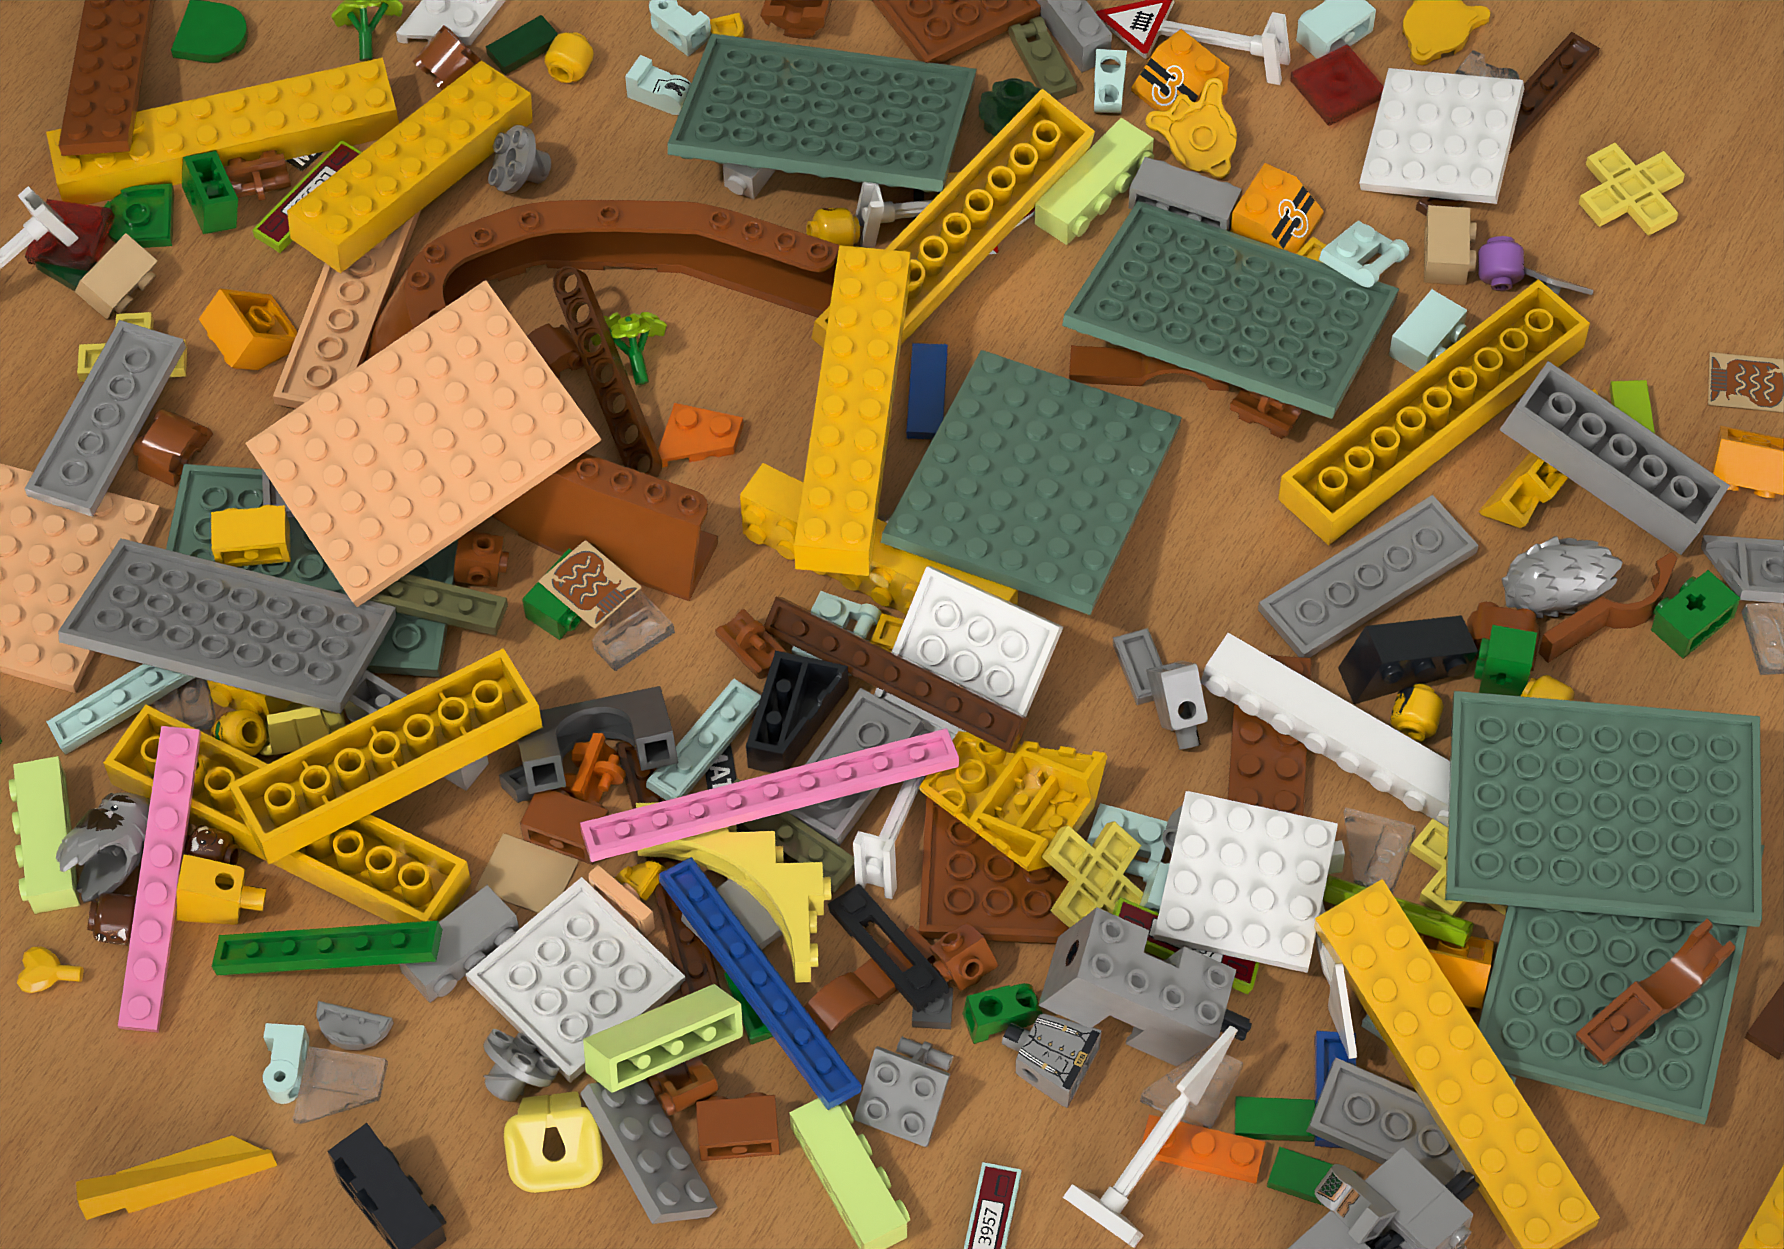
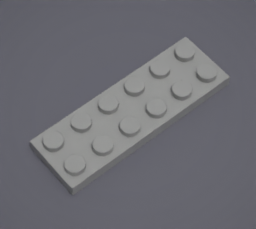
M118 321L27 483L25 491L28 497L88 516H94L186 348L184 339L125 321Z
M1431 495L1260 601L1258 611L1298 657L1310 658L1476 554L1479 545L1443 505Z

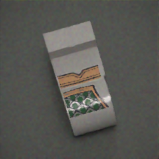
M1334 1164L1314 1190L1317 1199L1325 1207L1334 1211L1339 1219L1350 1228L1348 1234L1358 1244L1377 1238L1398 1211L1354 1171L1344 1165Z

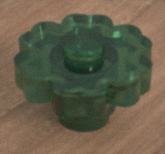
M1018 78L995 82L992 86V91L984 92L981 95V102L979 103V117L984 120V130L995 137L1041 89L1035 87L1029 81L1024 82Z

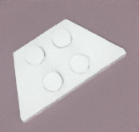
M422 0L396 32L397 41L408 44L409 38L428 39L429 43L441 27L445 25L465 45H471L506 0Z

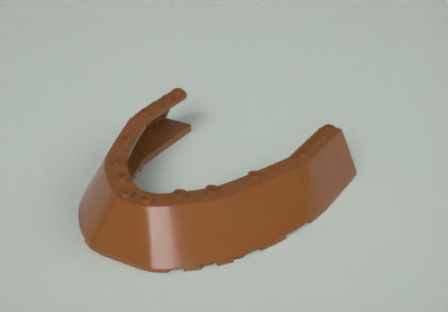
M559 200L516 206L447 232L427 244L405 269L376 320L367 350V360L486 280L488 282L497 278L500 282L510 277L527 273L526 268L544 264L547 265V268L560 269L565 266H572L581 270H604V266L628 267L633 270L657 268V272L682 273L818 318L831 303L839 245L739 212L697 202ZM582 453L492 515L498 521L516 530L518 536L560 556L568 549L573 551L586 540L636 583L690 601L718 545V536L701 530L708 512L707 499L703 494L586 453Z

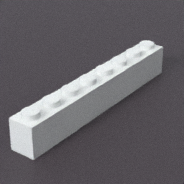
M1227 633L1206 664L1200 680L1201 684L1206 686L1212 694L1230 700L1238 705L1243 712L1257 716L1271 724L1277 732L1290 735L1302 742L1310 751L1326 756L1336 762L1344 771L1357 774L1369 781L1375 789L1393 795L1403 801L1409 809L1420 811L1448 828L1449 760Z

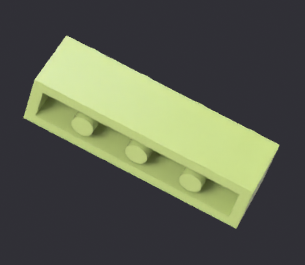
M1120 118L1035 203V225L1066 245L1076 236H1082L1088 229L1090 222L1098 214H1104L1109 208L1111 201L1119 193L1127 191L1144 158L1154 159V138L1123 118Z
M59 756L13 764L15 779L9 780V791L12 801H17L18 807L17 812H12V822L15 834H20L21 845L15 846V852L19 868L24 867L25 878L19 879L22 901H29L34 914L80 906L79 892L76 890L78 884L76 865L65 872H61L60 862H57L56 853L62 840L72 830L66 773Z
M713 984L583 1039L586 1073L613 1093L743 1037L741 1003Z
M817 1098L789 1112L792 1132L858 1248L886 1249L906 1239L907 1222L910 1221L909 1213L900 1199L894 1201L888 1190L891 1188V1183L885 1170L881 1166L875 1168L870 1156L873 1153L863 1134L857 1136L851 1124L854 1123V1119L846 1103L843 1102L827 1110L821 1100Z

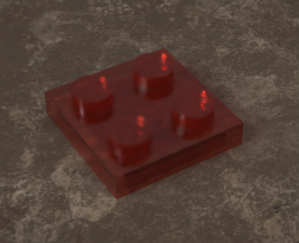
M1348 44L1292 71L1290 78L1293 85L1328 126L1380 101L1384 88Z
M47 199L46 203L65 220L63 223L79 239L68 247L48 231L38 241L33 240L29 244L25 254L26 260L29 264L34 265L35 261L90 271L99 259L115 218L112 209Z

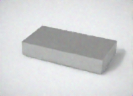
M1146 628L1113 637V647L1136 705L1154 701L1146 669L1163 664L1149 629Z

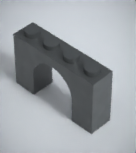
M660 686L540 710L543 727L518 739L529 794L566 787L562 766L563 758L574 748L575 743L590 741L593 733H603L606 738L619 739L630 743L637 752L641 771L678 763L673 730Z

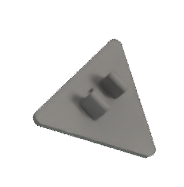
M1524 267V274L1539 279L1557 295H1559L1561 287L1589 295L1593 294L1594 290Z

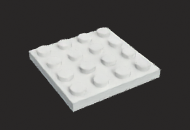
M1388 68L1359 182L1361 190L1497 204L1524 92L1523 80Z
M927 566L892 651L1026 717L1061 635L1063 626L932 566ZM876 688L875 696L922 720L924 729L930 732L947 728L952 740L958 731L966 732L890 693Z
M1186 791L1154 939L1307 973L1316 935L1314 928L1315 918L1320 915L1338 823Z
M582 877L466 973L467 981L519 1033L524 1034L531 1043L537 1046L536 1049L544 1057L551 1059L560 1067L559 1072L570 1083L585 1071L584 1038L658 1008L679 990L680 985L686 980L685 976Z

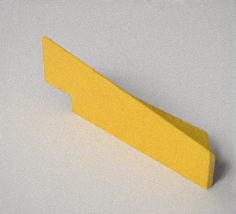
M1595 389L1591 390L1598 395V392ZM1530 451L1478 512L1482 516L1522 528L1528 523L1539 500L1545 503L1552 499L1568 477Z
M231 1135L116 1172L114 1175L77 1181V1201L86 1220L126 1208L129 1214L275 1167L277 1164L272 1150H263Z

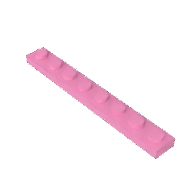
M161 726L118 1020L119 1029L159 1033L177 907V884L185 851L201 739L199 729Z

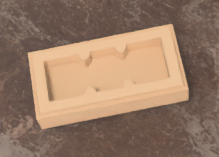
M599 865L589 873L590 885L643 936L647 937L655 929L653 911L640 901L638 893L629 884L624 883L621 885Z

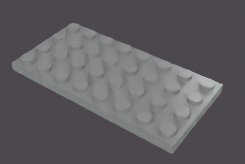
M120 538L59 629L58 635L60 643L341 714L396 619V607L368 600L357 608L346 594Z

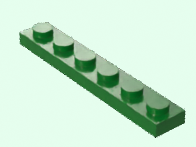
M438 921L219 935L211 967L218 976L436 962L443 929Z

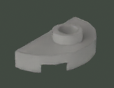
M318 1001L316 1016L322 1034L331 1044L344 1050H362L375 1046L387 1036L394 1024L391 1017Z

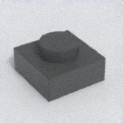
M523 765L499 774L501 787L517 803L532 800L535 793L529 794Z
M949 987V993L945 994L943 992L940 999L936 997L935 1002L931 1003L929 1001L926 1008L922 1006L920 1012L917 1013L913 1008L912 1027L951 1030L953 987Z

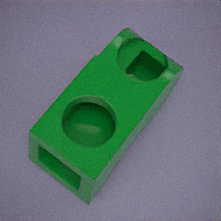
M1023 983L968 995L962 1015L972 1042L976 1044L988 1040L991 1034L1007 1030L1010 1023L1022 1028L1030 1026L1036 1022L1038 1016L1043 1014L1041 1007L1038 1006L1039 1002L1033 986Z

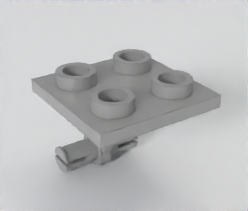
M902 1036L897 1045L896 1052L912 1058L910 1059L879 1046L875 1048L854 1120L927 1148L950 1077V1073L945 1071L949 1070L953 1061V1055L934 1049L933 1044L925 1041L923 1044H920ZM929 1063V1064H931V1065H934V1066H937V1067H939V1068H942V1069H944L945 1071H942V1070H940V1069L934 1068V1067L929 1066V1065H926V1064Z

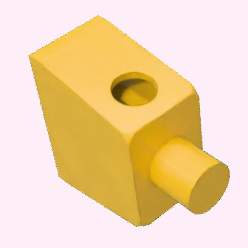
M183 854L177 884V920L229 925L238 924L241 908L263 911L267 888L246 886L245 869L240 866Z

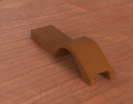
M1071 345L1069 379L1079 383L1142 386L1146 380L1157 375L1175 373L1196 377L1204 382L1209 390L1229 391V383L1212 379L1201 373L1180 368L1175 364L1146 356L1128 348Z
M1671 551L1656 561L1655 566L1658 573L1651 578L1654 588L1652 595L1640 602L1629 604L1612 602L1601 596L1545 632L1538 653L1549 663L1605 626L1621 629L1633 628L1646 623L1654 615V609L1664 597L1677 562L1676 555Z
M1708 919L1691 932L1681 949L1663 967L1650 977L1640 982L1635 981L1576 1033V1039L1603 1066L1659 1017L1677 1008L1691 997L1735 950V945L1731 941L1722 946L1709 933L1713 924Z
M912 925L903 932L930 964L936 960L929 948L932 945L922 935H919V932ZM890 942L883 948L902 972L913 966L893 942ZM870 958L856 971L841 975L825 985L806 1003L804 1008L829 1040L834 1031L852 1014L868 1005L876 1004L879 1006L894 994L897 989L892 980Z

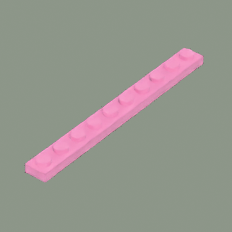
M946 728L581 822V834L590 861L594 862L959 767V756Z

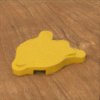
M1413 0V5L1407 10L1402 25V34H1405L1408 40L1411 60L1415 64L1423 66L1428 65L1433 60L1440 59L1443 53L1454 51L1455 55L1463 49L1470 33L1475 28L1489 22L1490 10L1485 6H1467L1462 0Z
M1210 78L1206 81L1198 102H1192L1187 95L1180 94L1176 97L1168 111L1149 112L1145 122L1150 130L1161 134L1166 139L1171 153L1183 167L1192 171L1209 174L1214 179H1223L1231 172L1230 161L1236 148L1237 133L1231 116L1223 107L1222 96L1224 86L1223 82L1218 78Z

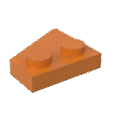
M674 403L658 449L662 460V467H668V461L689 458V462L704 460L709 456L722 457L733 455L744 426L743 417Z

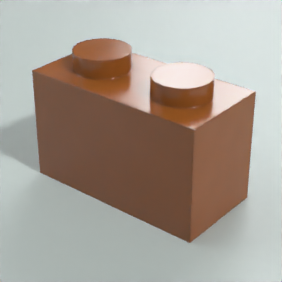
M559 788L537 792L534 794L520 822L523 840L593 865L594 862L590 861L581 834L580 823L608 816L609 811L596 801H582L573 798L566 791Z
M754 1092L745 1095L743 1098L728 1099L724 1096H711L704 1101H696L698 1144L701 1161L780 1155L775 1095Z

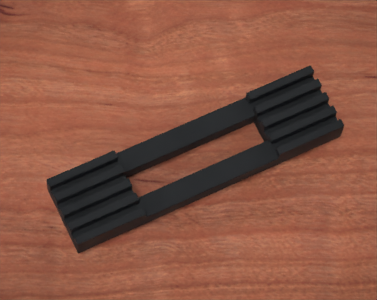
M857 884L828 903L829 911L851 937L853 936L892 980L896 989L917 1013L921 1011L922 1006L926 1008L929 1001L933 1003L936 997L940 999L943 992L945 994L949 993L948 983L860 884ZM868 922H875L911 962L913 965L905 972L900 970L864 929V927L869 926Z

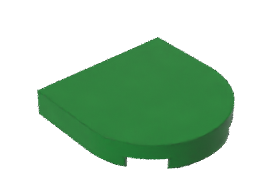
M190 0L171 49L173 58L217 63L234 52L236 54L239 53L246 45L248 39L245 18L239 10L227 4Z
M172 183L139 185L121 190V194L110 202L108 201L102 211V221L108 237L117 243L126 233L142 248L172 246L174 207Z

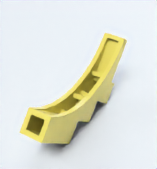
M636 803V808L655 803ZM736 825L637 850L638 856L666 857L681 861L692 857L698 865L722 874L746 889L769 912L781 930L791 954L795 983L811 982V967H818V943H810V934L817 933V915H824V900H831V877H823L822 862L784 863L783 846H775V831L737 832Z

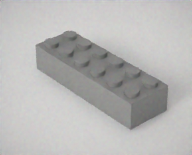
M1549 361L1499 429L1680 555L1699 534L1730 486Z

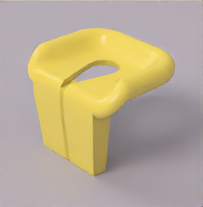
M292 702L284 712L267 715V722L264 721L267 729V740L259 753L264 756H272L296 751L345 727L344 712L342 711L339 714Z
M578 1091L557 1093L551 1096L524 1097L518 1108V1114L509 1118L505 1124L504 1145L508 1173L513 1183L520 1189L531 1193L580 1188L591 1184L601 1173L603 1168V1152L600 1129L589 1109L582 1107ZM545 1128H558L566 1147L565 1155L559 1160H549L543 1155L542 1148Z

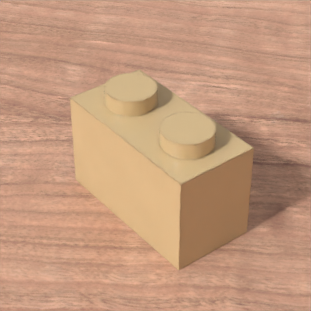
M1428 205L1424 238V283L1466 285L1468 271H1475L1476 250H1470V243H1475L1476 222H1470V208Z
M125 233L80 280L75 293L105 319H108L115 311L121 314L133 301L130 295L137 287L143 291L153 281L156 275L152 271L158 261Z

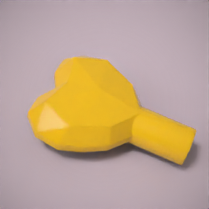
M42 946L31 947L24 952L22 961L25 968L18 975L17 984L22 991L35 993L51 987L58 980L81 982L84 969L81 966L61 965L58 957Z

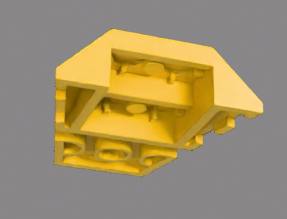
M958 731L952 742L959 756V767L927 775L919 786L920 791L1028 872L1051 866L1042 858V855L1058 830L1069 825L1077 833L1094 809L1107 760L1106 753L1093 751L1092 755L1077 753L1075 748L1060 746L1059 750L1041 748L1039 743L1024 741L1022 745L1018 744L1015 753H1009L968 732Z

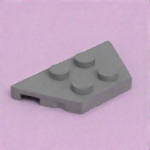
M1703 535L1702 551L1732 591L1741 598L1740 600L1784 603V540Z

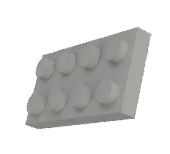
M860 688L806 764L918 736L924 728L922 720ZM881 787L787 812L840 846Z
M1334 1059L1306 1132L1380 1164H1384L1399 1149L1404 1147L1444 1186L1462 1170H1466L1418 1093L1341 1059Z
M646 1079L613 1093L600 1083L588 1084L581 1091L580 1094L652 1224L709 1217L718 1208Z

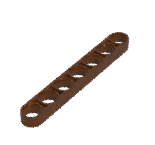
M572 266L562 267L553 278L554 292L623 464L627 468L638 471L639 460L644 456H648L650 468L645 474L658 477L662 471L661 457L590 281L581 270ZM574 274L577 277V285L574 290L567 293L565 282L569 276ZM587 304L589 315L583 322H578L577 311L582 305ZM599 334L601 345L597 351L590 352L589 341L594 335ZM611 364L613 376L608 382L603 383L601 371L606 365ZM623 394L626 400L625 407L621 412L615 413L613 402L617 396ZM636 425L638 436L634 442L628 444L625 440V433L630 426Z

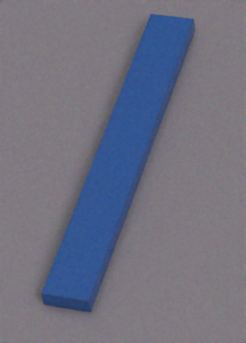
M691 857L659 873L661 885L826 1109L830 1110L861 1093V1083L694 859Z

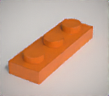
M1149 1114L1142 1144L1161 1117ZM1179 1122L1153 1160L1256 1184L1266 1142Z

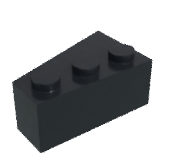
M1462 615L1365 626L1339 665L1338 670L1353 704H1358L1399 692L1403 688L1411 687L1415 684H1427L1447 677L1458 676L1468 669L1478 650Z
M775 650L746 743L748 768L775 773L787 770L792 766L849 689L848 666Z
M368 1123L327 1151L338 1183L391 1249H436L447 1241L442 1227L446 1224L443 1215L434 1204L428 1206L421 1197L423 1192L416 1181L410 1175L406 1177L399 1167L400 1164L387 1146L382 1144Z

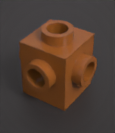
M470 531L458 539L455 556L454 581L477 586L497 587L499 573L506 574L509 552L502 551L504 536Z
M968 922L955 931L946 933L940 941L929 947L936 959L932 966L946 982L950 981L960 992L967 987L977 984L983 976L999 966L984 936Z

